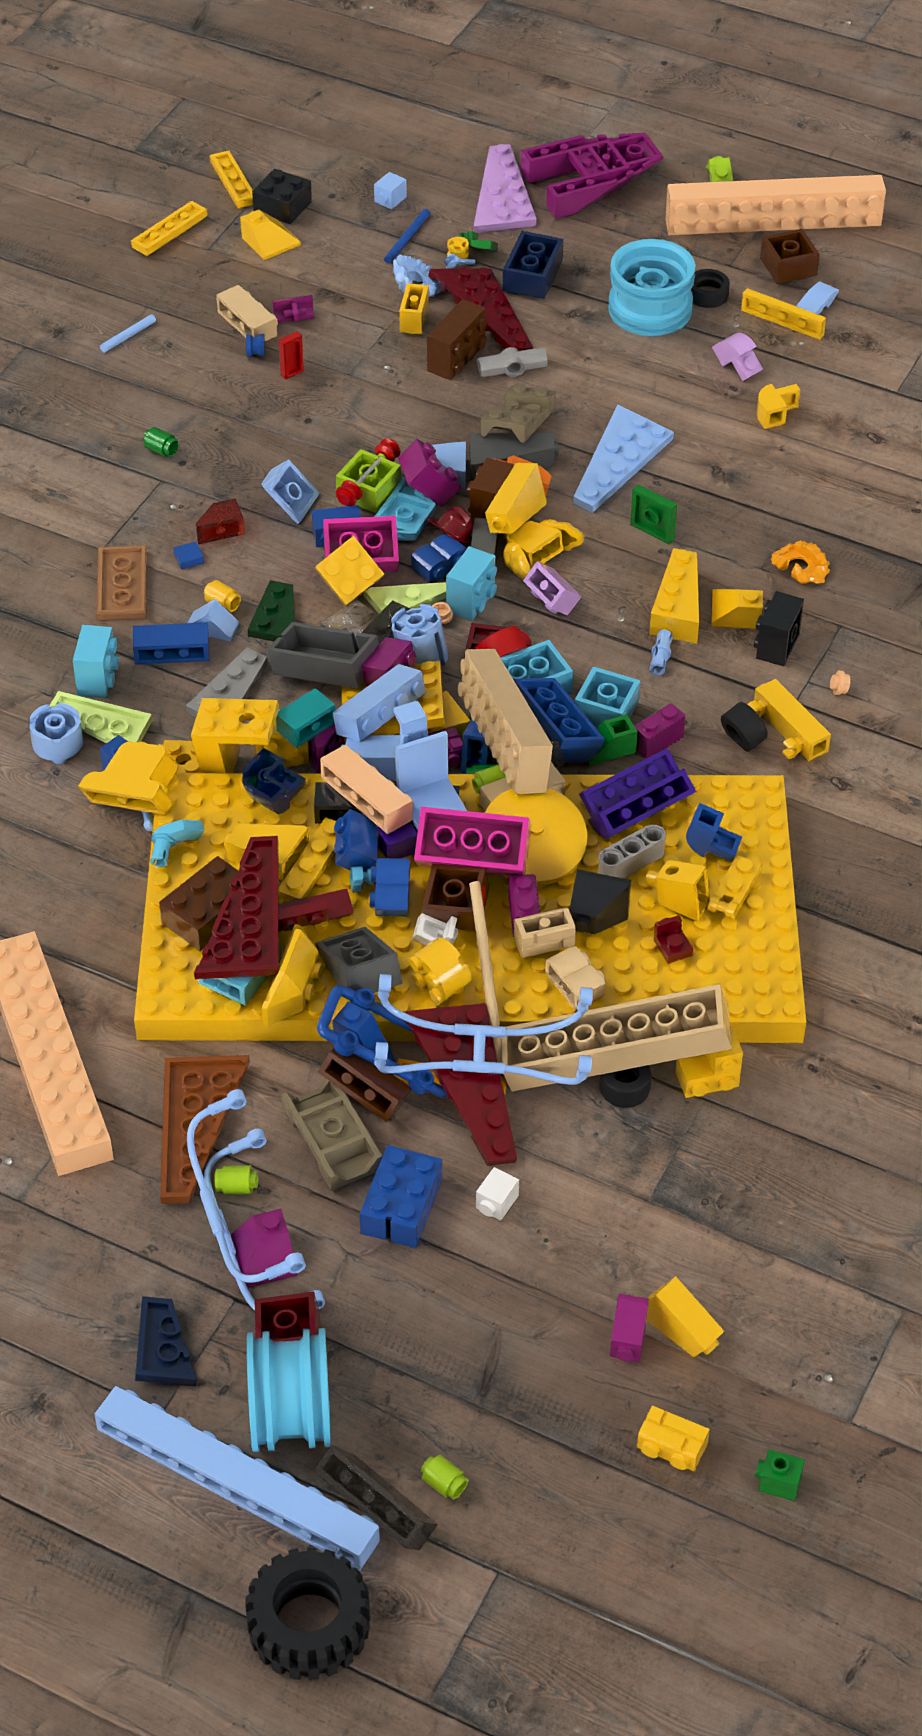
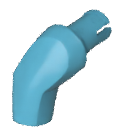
M178 820L158 827L153 832L151 838L154 843L153 854L150 860L151 864H155L156 867H166L170 848L181 841L198 840L204 832L202 822L199 820Z

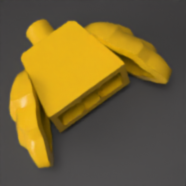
M554 519L543 520L539 523L528 521L514 533H504V537L507 540V545L504 548V561L506 566L523 580L537 561L544 564L562 551H570L572 548L581 545L585 536L580 530L567 522H557Z

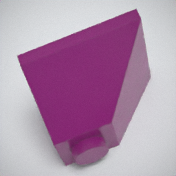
M281 1209L252 1215L231 1234L236 1250V1260L241 1273L245 1275L265 1272L266 1268L285 1261V1258L293 1253L289 1232ZM288 1272L271 1280L265 1279L259 1282L246 1283V1286L250 1288L297 1276V1273Z

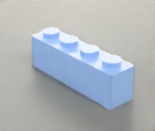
M401 664L389 670L333 712L336 734L359 742L395 716V707L414 702L425 694L422 671Z

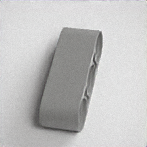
M648 825L602 850L599 854L598 873L624 879L657 861L665 852L666 831L659 825Z

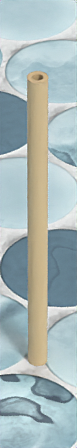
M479 881L469 883L486 1008L490 1026H500L481 884ZM493 1037L497 1062L502 1063V1038Z

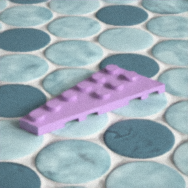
M499 144L497 146H490L473 232L483 233L536 226V216L511 145Z

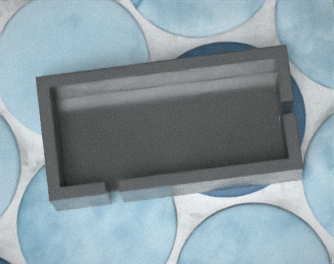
M292 622L283 631L281 637H278L267 649L273 674L359 689L365 682L361 665L378 647L379 641L377 635L358 632L354 636L353 631Z

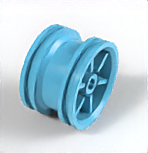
M660 239L637 240L619 248L614 253L610 265V280L613 286L609 294L608 310L614 323L630 333L642 336H663L684 327L692 315L693 295L691 288L694 285L696 267L692 255L682 246Z
M319 1328V1335H310V1329H303V1337L299 1341L274 1342L270 1339L269 1331L263 1332L262 1338H255L254 1332L247 1333V1378L252 1451L259 1452L260 1445H268V1451H275V1443L279 1439L305 1438L309 1443V1448H315V1442L324 1441L325 1448L331 1447L325 1328Z

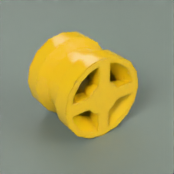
M452 237L448 240L447 248L449 251L447 256L455 254L458 258L469 259V252L467 251L469 249V242L467 239Z

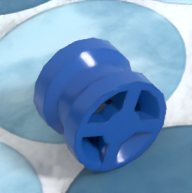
M246 334L247 357H252L253 355L265 357L264 334H259L258 336Z

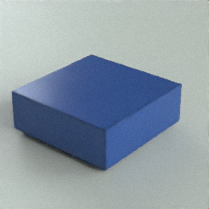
M196 542L173 547L174 555L181 569L204 563V557Z

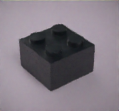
M274 168L252 191L253 211L261 210L281 222L291 224L312 202L311 180Z
M776 591L772 600H767L764 616L760 615L756 623V630H759L754 642V648H757L756 659L785 666L800 635L804 605L803 598Z

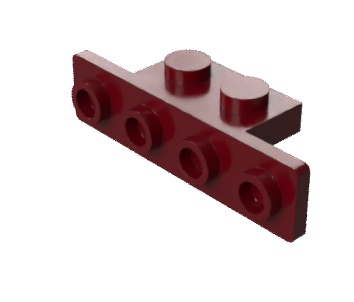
M342 889L280 903L279 932L293 930L294 924H298L301 927L317 925L325 921L353 915L354 910L348 890Z

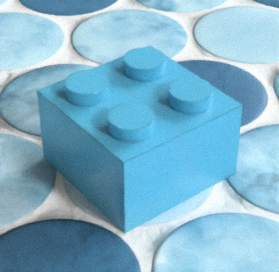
M469 546L446 576V603L450 606L454 615L473 621L478 613L483 612L489 598L494 597L497 590V585L495 584L497 573L495 555Z
M82 625L73 657L77 696L107 698L109 689L114 688V670L119 669V656L115 655L117 638L113 637L112 627Z
M593 666L575 698V703L595 728L608 719L626 714L631 718L639 703L640 680Z

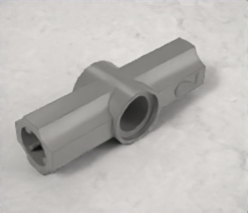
M509 347L499 355L478 358L477 367L480 378L500 374L518 377L525 370L546 367L548 360L544 347L518 351L514 347Z

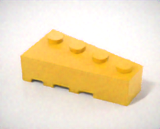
M673 548L651 611L649 635L657 636L660 630H668L673 634L674 640L697 644L699 602L696 552Z

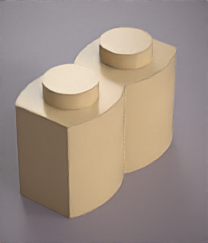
M572 946L546 960L545 972L547 976L561 990L566 1000L575 1009H577L580 987L593 989L592 1001L604 996L606 979L600 970H596L590 965L589 957L584 951L581 952L578 948Z

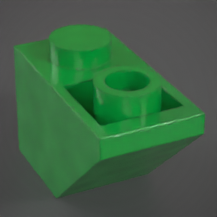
M627 714L605 720L596 728L605 740L601 749L587 764L592 766L636 753L637 730Z

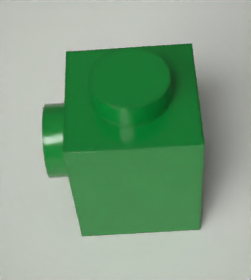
M768 1449L766 1459H759L755 1478L760 1479L758 1491L795 1501L805 1459Z

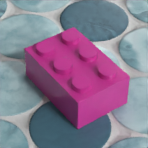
M396 516L323 519L325 558L354 536L383 573L398 572L399 554Z

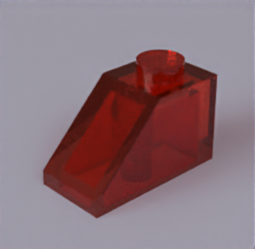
M236 498L212 503L197 521L196 534L198 545L244 535L243 515Z

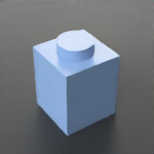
M391 172L374 184V202L391 210L407 197L406 179Z

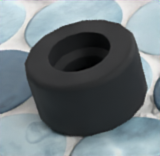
M737 703L721 716V724L726 734L746 752L751 751L768 736L762 719L746 703Z
M649 1065L600 1074L601 1094L613 1106L631 1108L647 1099L651 1086V1070ZM629 1078L632 1079L633 1082L623 1083L619 1082L617 1079Z

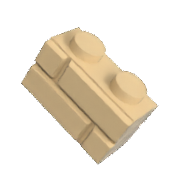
M567 907L514 919V940L521 958L575 946V924Z

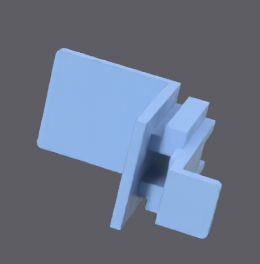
M418 701L395 707L394 715L400 723L401 744L395 747L397 788L404 794H408L413 801L412 821L417 830L421 807L467 811L448 779L447 732L443 731L428 736L427 716Z

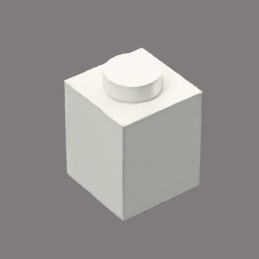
M494 1167L476 1191V1209L488 1217L492 1216L501 1221L519 1196V1179Z

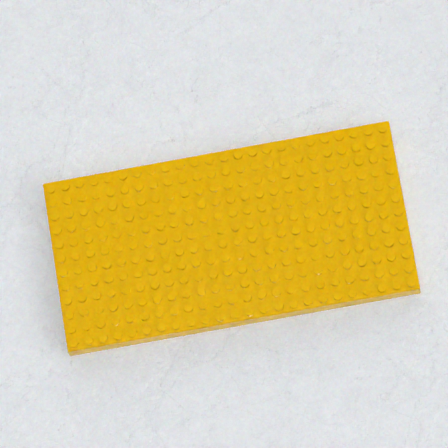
M174 774L167 785V795L171 798L172 805L166 815L154 813L152 835L158 827L178 820H199L203 824L204 832L198 840L181 841L172 846L169 851L166 867H156L155 864L152 865L149 862L134 1015L137 1040L328 1041L318 1033L317 1024L330 991L333 987L337 986V983L320 954L319 963L323 964L322 974L319 980L315 979L314 981L315 989L312 1000H307L302 1012L270 1026H264L262 1021V1005L275 975H271L265 980L246 1005L200 985L198 979L195 980L194 971L203 957L202 952L204 949L199 951L162 924L159 905L163 898L217 856L239 871L241 865L227 859L226 847H224L227 834L233 832L238 824L302 825L308 827L310 841L320 824H315L314 798L316 782H326L321 778V774ZM448 774L451 784L459 786V798L466 810L485 813L480 805V793L477 794L472 785V779L475 778V774ZM561 775L565 780V796L573 802L584 818L587 828V845L580 864L569 876L553 884L537 886L540 913L566 907L570 909L577 869L598 873L599 854L602 850L648 825H659L666 831L664 855L657 861L624 878L631 880L628 920L597 934L575 931V947L587 954L590 965L596 970H600L606 979L604 996L592 1001L588 1010L720 984L728 1003L730 1027H733L739 1043H803L806 1014L784 775H688L697 792L610 838L600 836L588 822L591 816L579 793L614 775ZM699 803L724 813L719 827L742 836L736 855L762 863L761 872L734 919L726 917L723 912L717 911L715 913L707 908L700 919L695 921L662 906L658 902L657 888L645 884L646 875L650 870L659 872L667 861L673 860L706 866L710 899L716 893L732 862L708 851L702 857L688 845L686 833ZM377 832V858H386L378 846ZM151 841L150 860H151V857H152V854H153V849H154V843H153L152 841ZM336 854L334 855L308 897L347 889L354 912L351 916L325 921L317 925L303 926L302 929L314 946L316 942L362 927L368 928L398 955L403 984L394 986L390 990L388 1001L402 1012L486 1003L476 931L458 930L457 937L452 944L461 955L457 958L461 966L467 964L471 972L472 981L438 1005L430 997L429 990L425 986L422 989L419 988L412 979V975L415 972L410 966L408 959L425 946L413 941L412 938L417 918L423 913L422 904L431 867L417 866L414 860L415 854L401 858L410 859L408 917L375 916V908H370V891L375 892L376 883L367 885V882H363L361 892H352L350 870L336 865ZM487 873L490 888L484 913L500 1026L507 1027L576 1013L578 1010L571 1006L561 990L551 982L545 972L546 960L569 948L521 958L512 933L508 898L509 879L503 875ZM279 898V904L288 902ZM679 915L682 919L681 929L693 947V956L667 964L654 942L655 923L664 918ZM292 930L279 932L281 958ZM378 992L374 993L375 1001L382 1004L378 997ZM340 996L328 1026L329 1029L333 1030V1019L350 1000ZM371 1012L386 1041L416 1042L414 1033Z

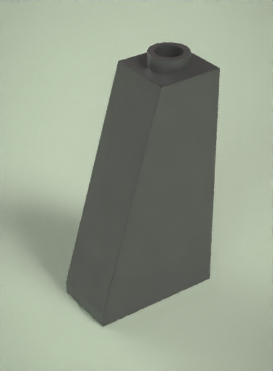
M470 433V480L474 481L478 467L484 464L486 458L507 462L508 457L515 455L532 463H537L543 468L554 466V456L559 455V444L554 442V433H533L525 443L520 442L515 433H488L485 437H482L481 433Z

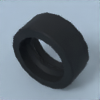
M714 269L695 271L694 285L691 288L693 304L704 308H715L724 304L729 297V278L724 273ZM712 286L718 289L713 291L702 290L698 287Z

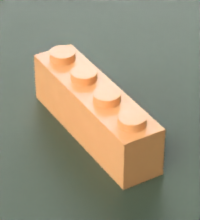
M346 744L320 758L321 778L385 833L389 834L413 820V801L411 797L399 790L391 780H387L374 766L369 765L362 759L359 753L354 752Z

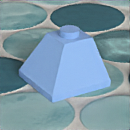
M289 459L272 468L261 483L267 493L297 524L301 522L320 494Z

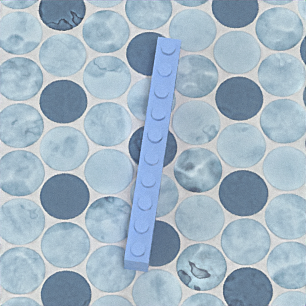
M115 1386L95 1412L97 1430L310 1545L317 1547L323 1552L325 1549L334 1551L337 1559L344 1556L351 1561V1567L357 1568L359 1571L380 1542L379 1525L369 1516H360L350 1511L344 1503L340 1501L333 1502L324 1497L316 1488L310 1486L307 1488L301 1485L288 1473H279L271 1469L265 1461L258 1458L254 1460L245 1455L237 1446L222 1443L212 1433L208 1431L202 1432L192 1427L182 1417L175 1418L166 1413L158 1404H149L143 1401L131 1390L125 1391Z

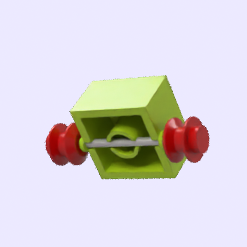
M389 438L381 440L380 444L375 447V454L360 449L336 475V497L342 505H359V507L377 514L401 481V465L394 461L395 458L400 456L401 450L398 443Z

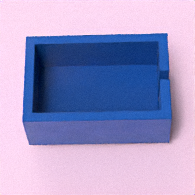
M387 1145L360 1211V1234L386 1240L388 1219L391 1220V1242L416 1248L443 1179V1159Z

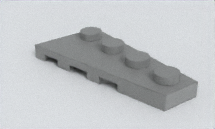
M247 647L186 705V713L196 717L202 698L247 699L252 685L257 683L268 664L267 657Z

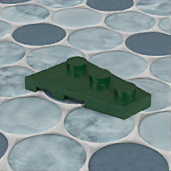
M270 580L247 630L248 637L274 642L294 622L293 584Z

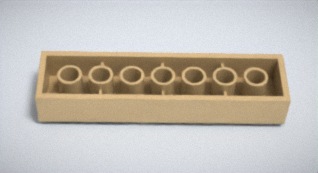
M466 649L465 659L461 660L462 682L458 684V695L462 697L465 708L471 713L472 720L476 722L479 733H482L485 738L486 745L490 747L493 758H496L500 770L504 772L507 783L511 785L515 794L546 793L552 743L495 649Z
M717 984L588 1010L573 1024L555 1031L536 1035L502 1037V1063L557 1076L575 1078L579 1055L592 1057L591 1073H588L587 1076L590 1077L732 1049L728 1003L721 985ZM575 1013L507 1026L506 1029L546 1026L563 1021ZM504 1072L505 1079L512 1092L556 1083L531 1076Z

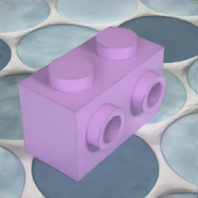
M538 561L523 579L532 589L531 593L538 599L543 600L546 603L545 607L554 614L560 612L568 615L582 597L554 568Z

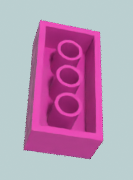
M421 807L414 860L417 866L432 867V864L486 868V872L489 874L525 875L531 832L529 817Z

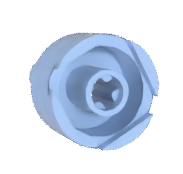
M57 703L58 706L52 707L46 704L37 708L30 716L29 728L33 751L43 759L50 760L55 764H63L83 747L81 720L78 711L68 704Z

